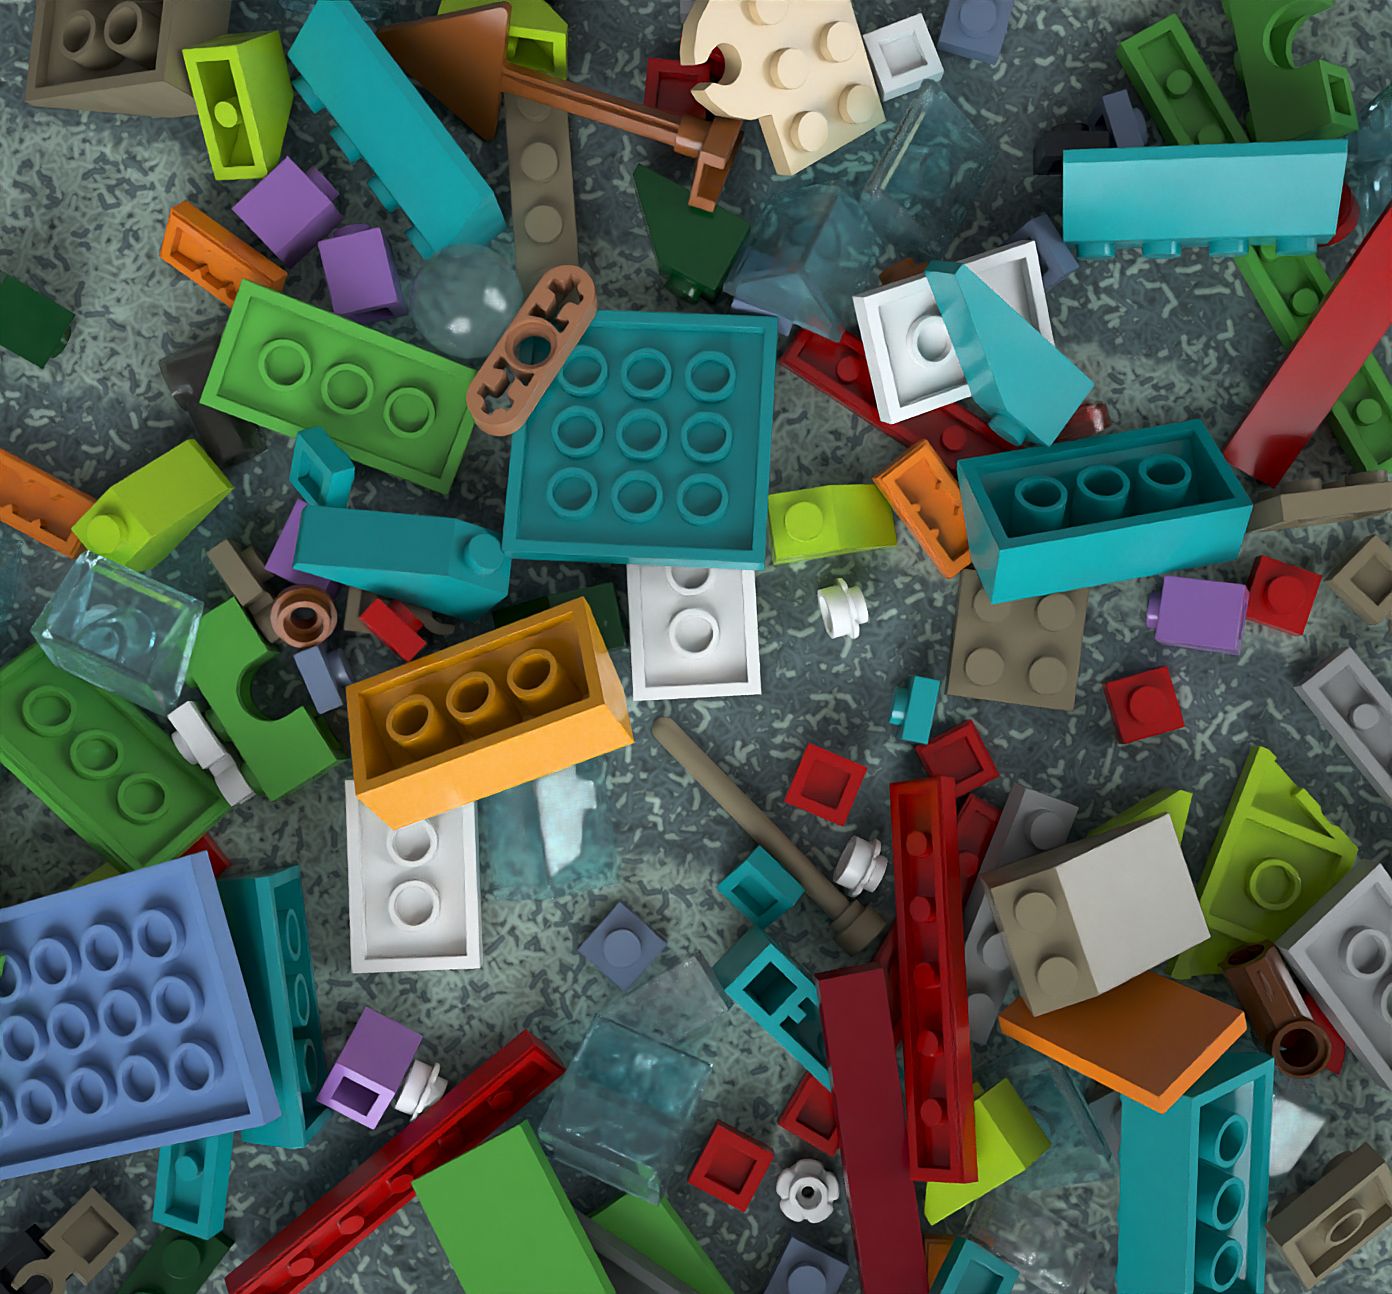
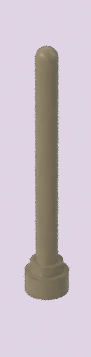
M659 717L653 722L652 734L659 743L771 857L779 862L806 889V894L832 919L828 925L836 932L833 940L850 957H854L881 932L887 921L870 903L863 906L856 898L849 901L671 718Z

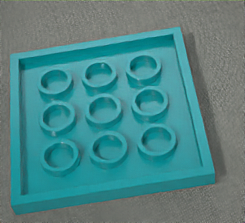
M558 308L557 314L551 321V324L559 333L563 331L560 330L556 317L562 308ZM597 310L594 319L526 422L520 429L512 433L501 549L502 552H505V556L512 559L765 571L778 317ZM539 336L525 338L520 342L519 361L528 365L544 361L550 353L551 344ZM521 381V383H522L524 386H527V385L529 384V383H526V382Z

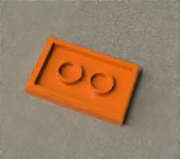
M1150 970L1099 996L1036 1017L1032 1015L1020 996L998 1015L1003 1034L1162 1115L1247 1030L1244 1011Z

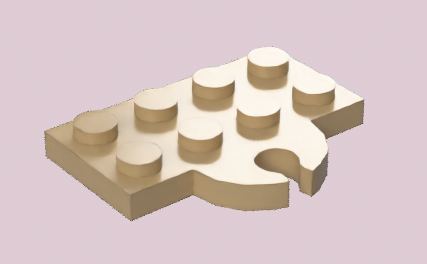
M850 0L695 1L683 24L680 45L681 65H697L707 62L712 49L717 46L725 59V71L718 83H698L690 92L701 105L716 116L735 120H753L758 118L777 175L792 176L886 121Z

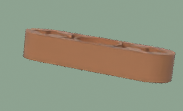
M560 265L550 269L542 276L470 383L466 394L467 406L474 422L483 432L493 436H506L516 432L523 426L594 319L598 309L597 295L592 278L582 268L574 265ZM575 288L578 291L580 303L576 305L568 302L563 306L556 317L559 328L563 331L559 333L551 324L558 311L555 294L559 292L568 295ZM539 336L551 344L548 357L534 365L520 362L515 357V351L519 343L525 338ZM507 367L516 377L507 392L512 407L508 411L503 408H497L490 415L484 399L488 395L494 398H499L503 395L510 384L506 371L503 370ZM521 381L526 382V383H529V384H528L527 386H524V385L521 383Z

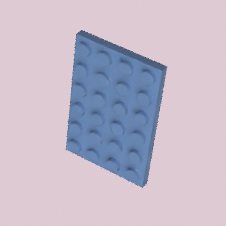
M207 850L0 909V952L6 954L0 980V1180L263 1126L282 1116Z

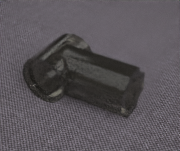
M216 333L160 359L159 367L174 399L184 411L189 412L208 456L220 470L238 466L259 456V454L268 449V446L257 424L199 403L222 338L219 333Z

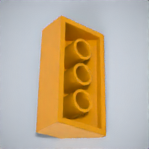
M584 596L345 687L355 796L392 830L405 827L635 743L622 684L590 606Z

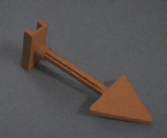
M507 1L379 27L374 33L396 63L485 141H493L498 132L502 92L520 96L674 146V152L696 158L688 205L713 212L744 138L745 131L740 130L744 120H735L715 115L711 122L684 113L683 117H679L509 62L507 59V47L512 6Z

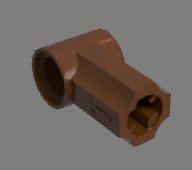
M1268 939L1255 943H1245L1228 952L1226 958L1218 964V967L1240 1009L1244 1011L1245 1018L1251 1028L1250 1034L1254 1045L1261 1053L1275 1057L1274 1065L1291 1078L1306 1079L1317 1075L1325 1068L1330 1059L1331 1044L1329 1036L1314 1022L1274 943ZM1300 1029V1037L1297 1043L1290 1049L1279 1050L1280 1042L1284 1035L1291 1030Z

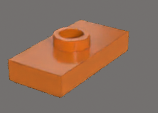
M184 200L171 208L159 254L160 258L230 308L233 307L242 278H247L282 292L288 275L285 270L188 201Z
M920 439L872 476L871 479L944 578L951 579L972 562L958 482L927 439Z
M0 447V521L71 559L81 561L87 548L73 533L71 528L98 499Z

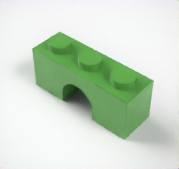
M1221 0L1224 13L1235 31L1238 50L1234 53V66L1240 81L1246 86L1250 110L1246 115V125L1254 143L1333 140L1359 130L1347 68L1321 59L1296 68L1292 59V42L1299 27L1311 16L1333 7V0Z
M235 596L168 638L178 653L172 657L177 672L192 689L199 687L211 706L206 711L209 723L224 742L233 741L245 760L240 765L241 773L258 796L262 797L266 794L270 802L287 799L349 759L324 717L318 713L315 706H301L279 720L272 719L259 710L252 694L254 678L263 665L283 652L276 642L271 644L267 640L249 609L242 606Z

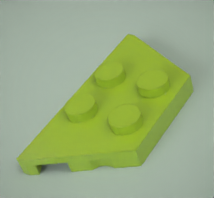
M1251 746L1195 891L1211 937L1170 958L1164 970V973L1178 980L1192 979V976L1222 974L1218 964L1226 958L1228 952L1245 943H1255L1266 939L1273 943L1276 942L1351 871L1359 850L1339 826L1332 825L1322 814L1321 806L1304 788L1298 787L1275 762L1277 757L1269 749L1262 746ZM1282 958L1287 970L1292 971L1288 964L1285 962V960Z

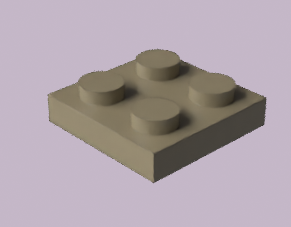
M1375 470L1347 475L1345 480L1322 484L1321 478H1310L1279 484L1280 488L1258 492L1259 503L1253 504L1245 534L1363 520L1392 512V481H1388L1387 470Z
M962 569L960 571L944 695L1073 712L1089 587L991 605L976 570Z
M1367 1142L1353 1153L1351 1151H1344L1336 1155L1323 1169L1322 1178L1303 1194L1296 1192L1282 1199L1273 1209L1271 1220L1263 1225L1290 1270L1308 1291L1392 1223V1174L1386 1161Z

